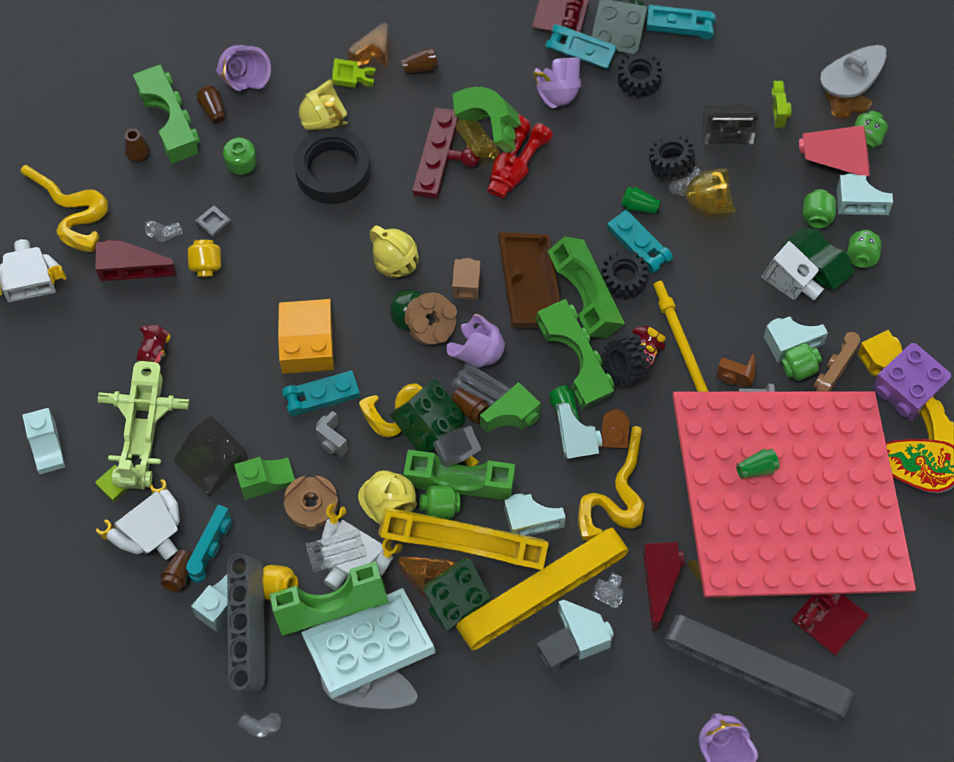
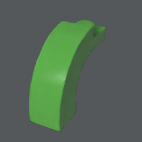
M470 87L453 93L454 112L459 119L469 125L481 119L491 118L494 143L505 153L515 150L514 139L516 135L513 128L521 126L516 110L495 91L485 87Z

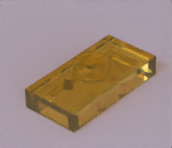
M461 119L457 121L455 128L476 156L497 158L500 151L479 122Z

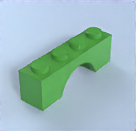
M157 65L133 74L136 88L145 107H157L165 110L170 115L167 124L159 131L162 145L170 163L172 164L198 154L197 143H200L199 136L195 128L190 129L188 125L191 124V120L187 110L182 111L180 108L182 100L178 91H172L171 87L174 84L169 72L164 73L161 65Z
M564 236L548 250L549 256L557 272L569 279L580 293L583 300V310L578 316L589 336L608 338L625 323L585 241Z
M564 299L538 311L535 321L546 342L555 341L569 346L577 355L580 364L579 375L573 381L570 388L573 390L581 409L584 410L609 398L614 392V382L608 373H604L599 353L596 350H592L587 330L584 327H580L577 321L578 314L576 309Z
M408 450L404 477L409 479L416 489L426 490L429 485H451L455 492H459L460 495L505 501L512 496L515 464L487 461L478 466L452 464L443 467L435 453Z
M376 561L349 569L346 582L339 589L329 594L312 595L302 591L297 586L270 594L272 610L282 636L389 603Z

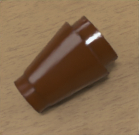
M426 47L402 59L405 74L434 71L433 68L439 67L434 48L428 49Z
M212 85L200 89L197 92V102L212 123L218 124L224 121L226 116L220 91Z
M129 129L125 133V155L134 162L143 161L149 153V145L137 129Z
M458 388L451 397L470 422L480 423V415L490 407L487 400L462 388Z
M185 550L177 551V554L160 575L162 587L172 592H180L186 586L189 574L186 566L192 555Z

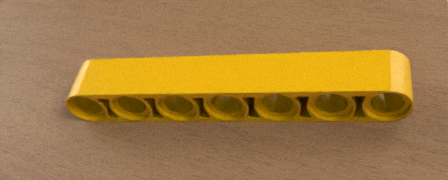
M609 528L462 619L456 628L472 651L477 650L615 564L627 555L629 549L615 529Z

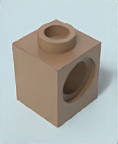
M472 258L455 259L452 284L453 298L478 300L480 261Z

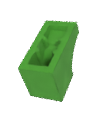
M518 382L480 415V426L487 433L497 427L506 425L516 426L522 430L527 425L532 426L540 418L541 403Z
M257 457L234 464L245 500L288 488L295 480L289 458L263 460Z

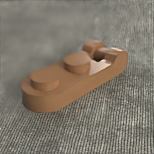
M849 332L845 335L840 349L841 352L839 355L833 354L826 366L829 368L826 375L821 373L813 386L817 389L816 392H831L856 353L860 342V337L857 333Z

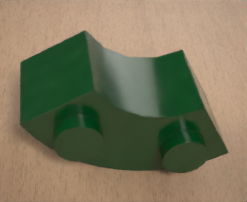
M802 227L781 245L783 248L790 241L819 270L812 280L825 288L835 290L855 272L848 254L829 244L824 239L822 233L816 228Z

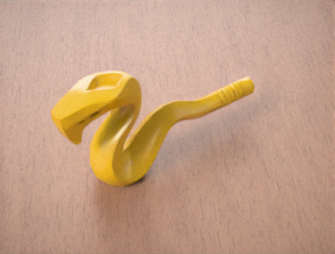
M24 165L21 168V173L48 190L53 201L58 205L64 207L89 206L85 211L64 218L57 227V234L68 246L79 251L93 252L96 249V242L99 241L98 233L94 231L90 235H83L72 231L71 228L99 221L108 211L107 199L96 190H84L64 195L53 181L31 167Z
M416 383L404 386L397 394L395 409L410 400L422 387ZM377 395L367 397L359 402L364 418L378 435L390 438L401 432V429L395 422H385L375 408L379 400ZM473 456L463 460L467 466H477L479 464V461Z
M632 427L627 458L615 479L616 490L628 509L626 511L620 509L610 498L602 494L590 493L584 495L580 500L578 526L582 540H590L602 533V529L596 528L592 524L591 510L594 506H601L612 521L620 527L635 529L641 526L644 501L628 484V478L637 464L642 434L641 427Z

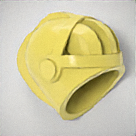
M374 226L370 230L369 235L373 243L372 251L376 269L382 275L390 278L407 276L415 271L416 265L419 262V255L417 253V245L412 237L396 228L384 230L380 226Z
M388 470L375 473L362 485L358 494L360 505L365 513L379 523V525L384 507L412 512L417 506L415 489L412 482L403 475Z

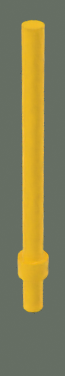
M657 281L653 286L659 298L658 305L661 312L666 315L697 392H709L676 315V305L673 298L669 297L663 281Z

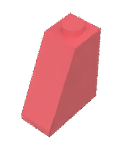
M865 125L803 133V139H799L800 153H805V159L857 175L870 176Z

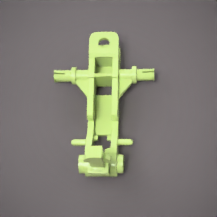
M139 361L135 363L130 395L120 394V391H115L114 394L101 392L98 394V403L113 404L114 407L119 408L126 419L124 430L125 442L121 456H108L110 461H119V466L113 469L112 485H117L118 488L145 490L146 487H150L152 484V471H149V465L161 463L160 459L151 458L156 422L166 412L173 411V409L189 410V399L174 398L173 395H169L168 398L160 397L163 377L160 374V366L156 362ZM144 369H150L152 372L143 371V370H144ZM136 411H149L148 419L135 418ZM132 455H139V458L142 459L141 464L136 465L134 468L129 458L132 459Z

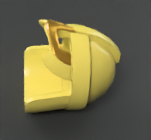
M331 79L305 95L306 97L299 108V118L305 130L309 129L317 132L348 124L346 121L343 122V118L347 116V111L339 100Z

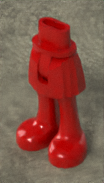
M518 115L521 126L513 128L516 135L514 139L515 150L496 156L489 178L490 185L487 191L503 199L508 191H513L514 187L528 174L527 164L534 152L540 146L549 143L553 136L552 131L543 124H535L531 130L530 122L521 115ZM530 134L529 141L519 157H516L520 146Z

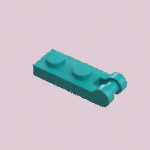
M649 5L646 30L700 36L702 39L709 40L714 36L712 25L715 24L716 15L709 11Z
M557 24L553 25L551 30L553 34L551 39L547 40L546 49L572 58L580 57V61L605 70L609 69L617 49L616 45ZM561 37L567 38L565 45L559 43Z
M627 210L607 223V229L627 250H630L632 255L635 251L638 253V259L641 256L645 259L644 264L647 263L650 273L654 274L660 269L661 264H667L673 259L671 251L663 247ZM652 253H654L656 256L653 258V257H650L649 255H651Z
M353 371L298 386L290 385L282 389L283 397L288 402L287 411L290 416L360 398ZM305 396L306 401L300 402L298 397Z
M217 505L186 566L191 580L197 584L204 582L206 579L205 568L210 558H214L217 555L220 547L219 541L223 534L226 535L232 524L228 508Z

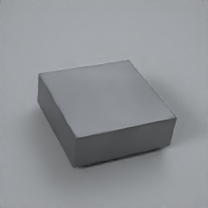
M214 205L195 221L196 225L212 240L216 239L232 225L231 220Z

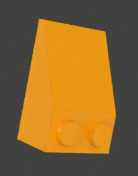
M330 299L279 303L278 340L282 374L334 370Z

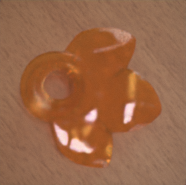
M825 91L826 98L831 101L830 108L833 115L839 118H846L853 111H866L873 104L871 99L863 97L864 93L855 97L843 98L831 95Z

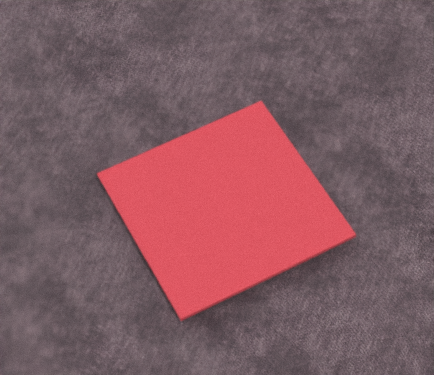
M875 391L672 393L704 597L899 593L916 591ZM763 448L775 451L780 468L774 474L744 479L739 477L736 469L737 463Z

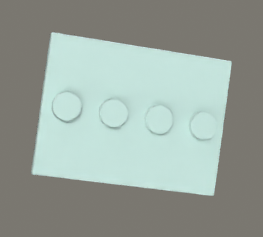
M403 588L387 595L389 603L334 619L301 632L332 699L436 653Z

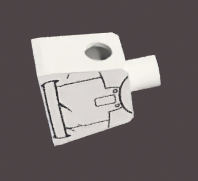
M790 241L773 258L761 276L791 299H796L801 292H804L814 301L824 290L812 280L819 271L818 268Z

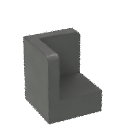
M471 425L453 430L433 442L443 467L460 463L482 450Z
M564 628L538 642L536 652L549 674L552 675L560 670L562 662L578 654L579 648L567 628Z

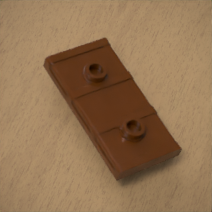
M500 232L497 238L501 253L511 327L539 328L535 321L537 312L560 302L556 270L548 253V250L552 248L550 235Z

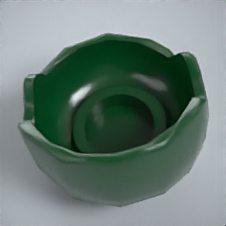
M404 289L395 294L390 305V317L397 327L410 330L405 322L407 306L414 298L423 293L414 289Z

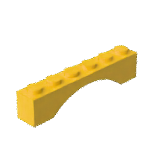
M886 330L862 342L857 355L869 373L877 377L902 352V346L900 341L893 337L889 330ZM932 397L924 404L920 413L928 433V439L945 441L954 445V422H950L946 416L942 403Z
M384 507L378 532L382 538L472 553L541 570L544 567L549 544L541 538Z

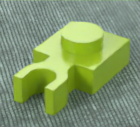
M335 58L332 84L355 88L356 83L360 82L364 86L373 87L374 79H369L366 75L374 76L375 68L366 67L359 69V62Z
M773 81L774 88L771 91L775 128L785 127L787 118L791 117V103L786 101L783 81Z

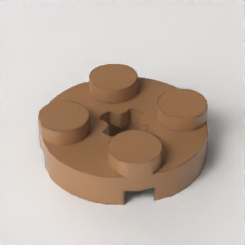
M426 293L414 298L408 304L405 312V322L411 331L410 335L414 340L424 345H433L447 341L456 326L457 309L446 297L438 293ZM433 313L435 323L429 325L426 315Z
M299 477L285 491L284 506L286 514L299 527L314 531L324 526L327 519H330L326 513L327 507L332 503H335L333 512L335 514L337 512L339 503L336 490L332 483L324 477ZM307 497L309 499L316 497L317 505L307 507L305 499Z

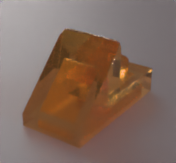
M383 23L348 48L349 61L359 62V67L369 62L374 56L386 67L389 44L388 25Z
M399 557L398 561L400 572L423 598H425L424 587L426 585V578L433 580L454 565V560Z

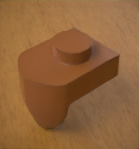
M751 355L747 366L722 357L716 377L726 384H736L742 387L750 386L756 375L755 355Z
M613 409L604 414L601 447L628 448L630 420L628 415L620 409Z

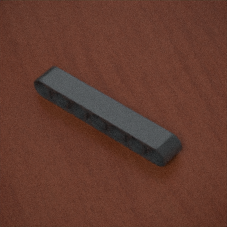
M682 615L674 616L663 640L666 645L681 653L833 720L843 721L854 697V693L843 685Z

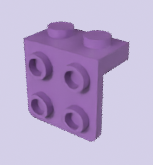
M911 343L878 374L873 388L881 399L889 401L901 416L907 417L913 422L920 415L924 404L950 380L951 373L921 347Z

